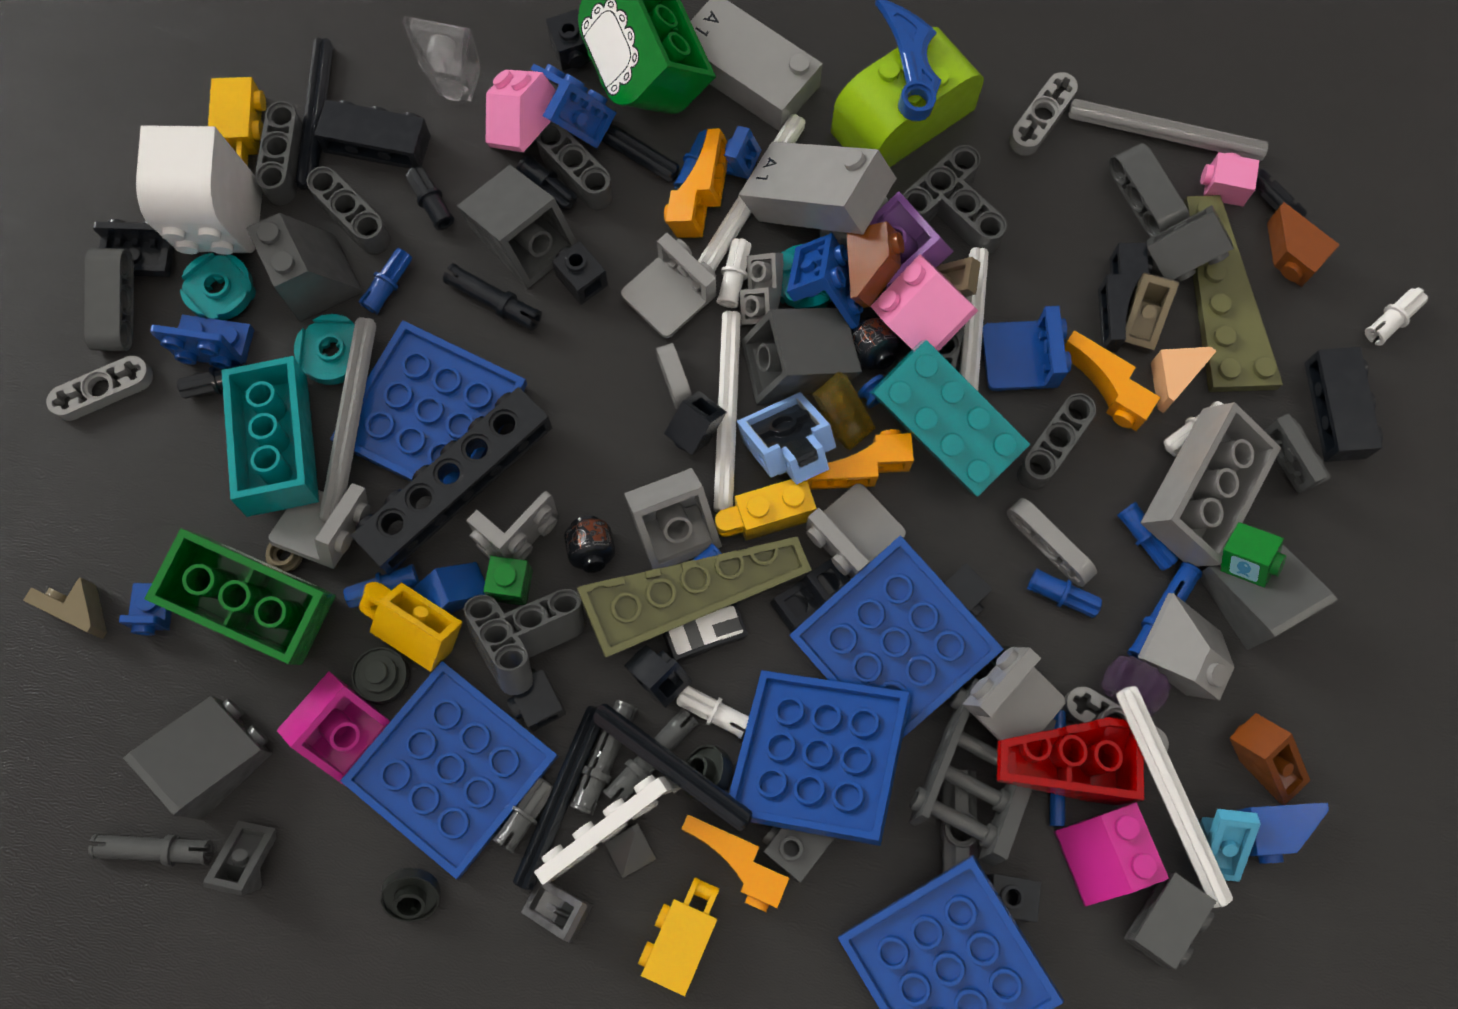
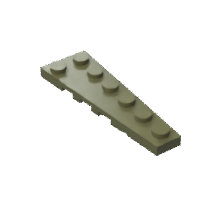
M1221 195L1187 196L1183 202L1189 211L1190 217L1213 205L1232 240L1234 248L1228 251L1229 256L1213 265H1209L1207 262L1195 268L1196 273L1193 275L1202 347H1212L1216 350V353L1205 364L1208 391L1278 390L1283 385Z
M792 537L699 560L687 561L664 568L582 585L577 588V592L603 655L606 658L812 570L798 537Z

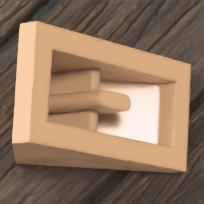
M1212 347L1163 349L1159 351L1151 362L1155 394L1160 397L1157 402L1159 411L1164 413L1216 353L1215 349Z

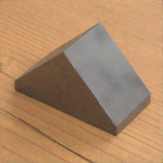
M538 879L521 913L557 937L570 943L576 940L593 904L551 882L542 885Z

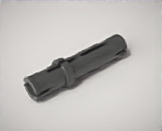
M615 700L613 709L631 722L638 710L633 705L620 700ZM603 730L588 766H584L581 772L584 776L570 805L571 808L589 816H593L605 784L609 785L612 779L609 775L622 747V743L605 730Z
M681 707L679 712L654 739L672 752L699 723L694 717H690L680 727L690 715L688 711ZM638 755L634 760L629 758L624 763L626 768L602 792L611 799L622 788L611 801L615 802L622 798L625 802L635 791L633 788L647 778L655 768Z
M95 833L91 837L90 842L98 843V846H88V854L91 859L161 862L164 866H174L176 863L208 865L212 857L205 856V853H213L214 851L212 840L180 839L179 836L170 834L164 838Z

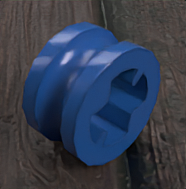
M882 374L869 380L857 393L860 398H866L867 402L865 405L868 408H872L880 403L870 392L885 378Z

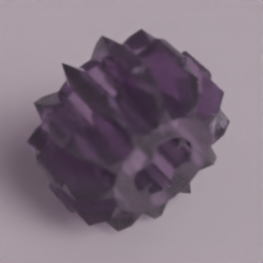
M1118 656L1108 666L1101 683L1105 694L1113 698L1117 704L1119 702L1116 698V693L1126 687H1138L1151 716L1158 712L1161 706H1164L1171 689L1166 675L1159 673L1157 667H1152L1146 661L1142 662L1134 656Z

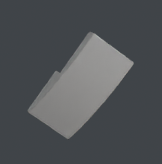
M783 253L747 256L748 289L740 290L741 325L757 324L770 309H778L783 280Z

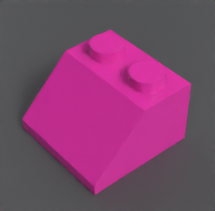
M328 671L277 729V732L292 749L343 784L340 780L390 723V720L363 697L358 695L351 687Z
M1137 802L1120 806L1054 831L1084 906L1130 894L1169 879Z

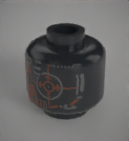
M866 317L861 319L858 327L852 329L851 332L861 366L868 370L888 368L894 363L899 352L900 342L898 337L881 318Z
M589 515L579 517L571 523V526L564 533L568 560L575 568L584 569L588 573L598 572L604 569L605 565L615 556L611 528L605 521L598 519V517Z

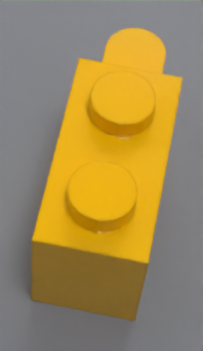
M252 77L211 78L208 126H215L248 166V155L259 154L263 130L261 114L262 111L266 110L265 94L262 90L258 89Z
M790 479L736 495L735 506L723 509L716 514L715 526L718 534L723 537L743 532L745 541L807 523L808 516L817 508L807 480L796 485Z
M378 582L367 583L359 604L360 611L373 619L370 633L430 672L452 652L462 625V621L402 582L393 590Z
M695 877L684 903L674 899L671 906L663 904L654 925L661 929L656 942L653 944L647 941L638 962L639 965L644 966L641 974L642 977L680 995H686L718 919L709 915L720 888ZM694 895L708 901L704 912L689 906Z

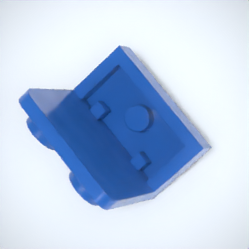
M1045 306L1038 321L987 323L983 326L982 342L987 386L990 390L1002 391L1059 387L1067 373L1071 371L1072 365L1071 354L1069 351H1065L1064 340L1067 337V322L1065 318H1061L1060 306Z

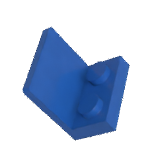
M533 63L532 71L543 72L549 82L558 87L543 117L597 149L616 115L615 111L605 105L608 99L592 89L589 90L583 82L569 74L563 73L550 64H547L544 69Z
M833 233L797 246L787 288L789 296L795 302L805 297H814L825 290L849 327L854 329L859 325L863 307L850 298L847 248L843 244H839Z
M182 314L178 328L152 325L150 333L161 342L160 345L168 349L174 355L175 360L189 365H195L197 361L206 362L213 367L222 369L246 362L254 328L246 323Z

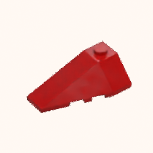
M1106 717L998 741L997 781L1078 800L1121 806L1144 800V758L1127 720Z

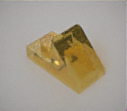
M837 372L812 394L819 405V408H817L818 412L830 423L833 435L846 449L851 450L876 429L847 375Z

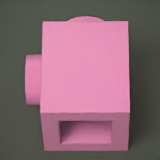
M1218 152L1212 163L1206 164L1200 180V183L1205 185L1203 196L1221 195L1223 203L1243 207L1256 189L1259 160L1241 157L1236 153Z

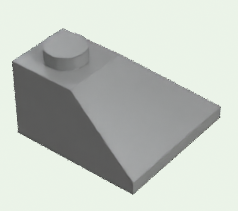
M1168 593L1138 655V659L1186 696L1220 701L1235 668L1223 634L1174 593Z

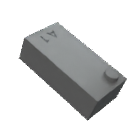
M709 0L691 20L692 26L716 75V78L710 85L779 132L791 114H797L820 87L823 63L728 0Z
M771 142L740 191L739 196L759 222L863 235L897 178L878 149Z
M1235 402L1203 408L1145 513L1141 524L1183 562H1188L1195 566L1221 565L1224 547L1238 522L1243 523L1281 447Z

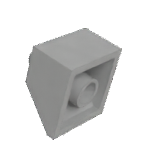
M692 468L624 493L652 569L664 568L692 559L708 548L711 543L717 548L722 547L703 486Z

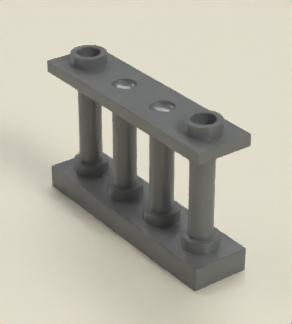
M974 678L952 695L949 706L953 708V711L923 787H918L911 798L909 808L913 812L908 823L917 826L932 815L978 839L979 845L983 846L978 860L990 866H995L1008 860L1032 789L1006 783L1004 789L1002 788L998 791L950 765L955 749L958 746L997 766V749L963 732L970 712L962 704L971 695L972 688L979 681ZM1052 719L1043 731L1053 730L1056 720ZM943 780L991 804L992 810L995 811L991 824L989 823L986 826L936 800Z

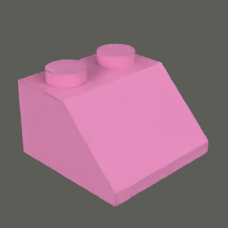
M504 70L494 78V85L486 93V143L491 148L524 153L551 122L543 117V114L556 89L543 72Z
M921 254L906 267L870 306L884 323L911 349L920 341L927 340L938 352L978 311Z

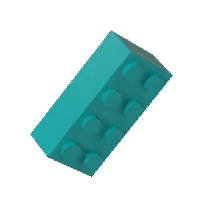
M927 340L920 341L870 392L971 494L977 497L1030 445Z
M289 356L221 370L230 500L246 517L318 503L319 493L308 380L295 357Z

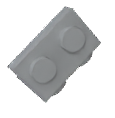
M665 233L657 241L658 258L621 290L622 299L663 338H670L716 297V274L707 263H699L692 256L690 248L681 239L675 240L671 235Z
M353 483L326 523L322 522L319 518L323 491L318 490V503L286 509L269 534L270 544L334 569L342 555L348 550L353 540L351 534L356 531V525L370 513L366 489Z
M860 483L852 486L826 510L816 509L808 516L806 523V533L810 540L817 547H823L832 557L831 560L835 567L843 575L848 574L851 578L858 574L900 535L904 538L906 534L903 526Z
M545 491L505 533L478 510L466 521L473 531L469 536L477 543L475 546L489 559L490 556L525 560L533 549L532 543L540 535L546 536L556 526L558 511L552 495Z
M1011 647L1003 652L997 659L996 666L986 677L974 685L971 695L962 704L999 741L1043 731L1065 705L1064 696L1034 667L1041 658L1030 647Z

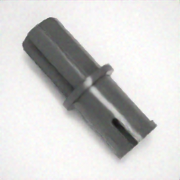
M540 778L517 807L513 806L512 814L492 840L499 846H502L510 833H512V837L504 849L514 854L516 847L531 825H537L536 818L544 808L553 786Z

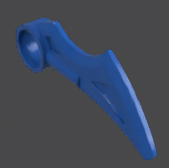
M875 0V6L887 21L896 40L906 85L898 100V109L905 118L911 121L925 120L933 110L936 94L941 83V79L931 69L927 58V47L937 32L909 10L888 0ZM919 95L925 100L926 105L915 107L909 102L908 97Z

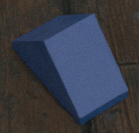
M472 562L435 568L412 589L452 614L463 609L465 603L470 598L477 595H485L483 592L485 580L478 563Z

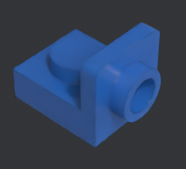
M737 126L733 137L728 140L724 154L728 161L726 174L749 179L762 151L750 128Z
M133 583L129 614L120 615L119 623L131 628L132 634L152 636L155 635V630H170L172 612L144 599L152 583Z

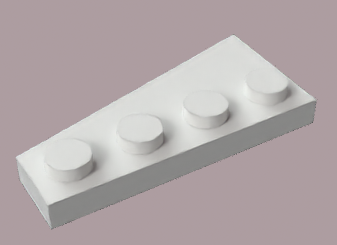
M653 774L648 776L633 788L637 794L628 801L624 802L620 798L602 811L606 816L595 826L590 821L572 834L575 839L574 842L566 848H563L560 844L547 852L541 858L545 864L534 871L535 875L542 885L556 880L597 850V844L607 842L626 829L628 826L627 822L630 819L635 820L658 805L657 799L667 793H675L681 787L666 776L658 777L657 779H655Z

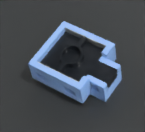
M801 392L737 420L743 443L771 478L787 473L797 485L829 470L825 452L836 448L830 423Z

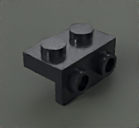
M109 219L107 222H94L93 229L101 237L99 248L130 250L134 262V276L170 277L174 247L162 238L146 220L142 223H130L119 219Z

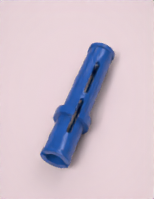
M1188 562L1180 564L1177 573L1162 594L1151 615L1144 617L1141 622L1142 630L1131 648L1127 651V654L1133 660L1146 665L1138 659V655L1168 593L1176 594L1178 589L1181 588L1177 597L1186 602L1197 581L1202 577L1203 573L1198 567Z

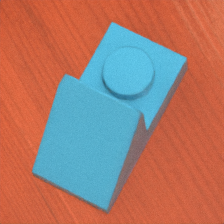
M1217 808L1215 817H1202L1200 825L1225 880L1240 882L1261 823L1257 813Z

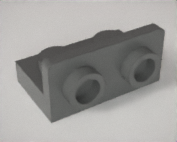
M1290 413L1276 419L1264 430L1281 447L1276 459L1298 495L1330 479V474L1325 468L1322 459L1317 455L1305 436L1303 428L1297 423L1295 418L1291 417Z

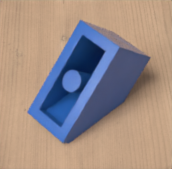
M1328 803L1250 807L1237 810L1257 813L1261 823L1249 856H1258L1259 864L1284 862L1283 854L1298 853L1328 813Z

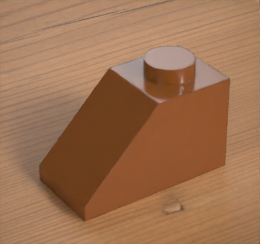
M1285 202L1267 222L1274 267L1281 271L1286 279L1295 282L1300 287L1315 274L1340 245Z
M887 221L869 225L863 235L847 233L850 298L863 308L870 307L901 267L900 254L904 253V240L901 233L897 232Z
M1255 713L1244 724H1241L1230 737L1239 761L1282 805H1286L1311 781L1292 733Z

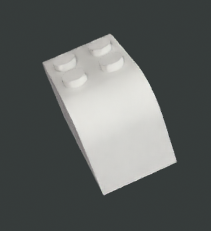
M141 125L136 191L139 207L146 222L178 252L184 254H196L198 252H214L223 255L252 253L256 248L246 228L258 223L260 220L263 191L258 185L253 172L215 126Z

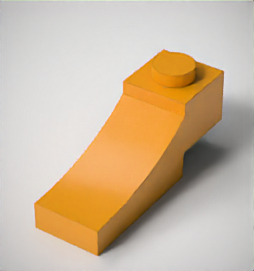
M720 128L707 129L705 141L695 166L678 190H671L669 204L665 205V223L671 228L677 238L703 237L707 208L721 206L728 165L724 154L728 141Z
M1074 330L1065 344V351H1069L1071 354L1072 364L1080 369L1097 387L1109 406L1106 413L1113 418L1114 422L1121 427L1137 431L1147 420L1160 397L1129 379L1136 368L1135 366Z
M896 429L882 431L879 435H875L873 443L869 447L849 457L829 462V470L808 479L807 482L810 490L851 488L858 483L863 484L865 487H875L879 477L878 473L909 472L914 462L912 434L901 433L900 430Z
M687 815L681 828L682 831L705 843L729 864L743 883L740 892L747 895L744 903L764 912H767L769 905L778 908L790 878L753 862L759 846Z

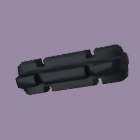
M1264 168L1258 169L1255 190L1258 191L1260 189L1262 191L1260 195L1276 211L1285 202L1305 217L1307 210L1299 202L1295 204L1293 202L1295 198L1276 180L1272 182L1270 180L1272 176Z

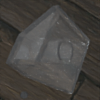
M404 16L403 25L415 58L439 95L452 101L466 100L472 102L482 66L471 28Z

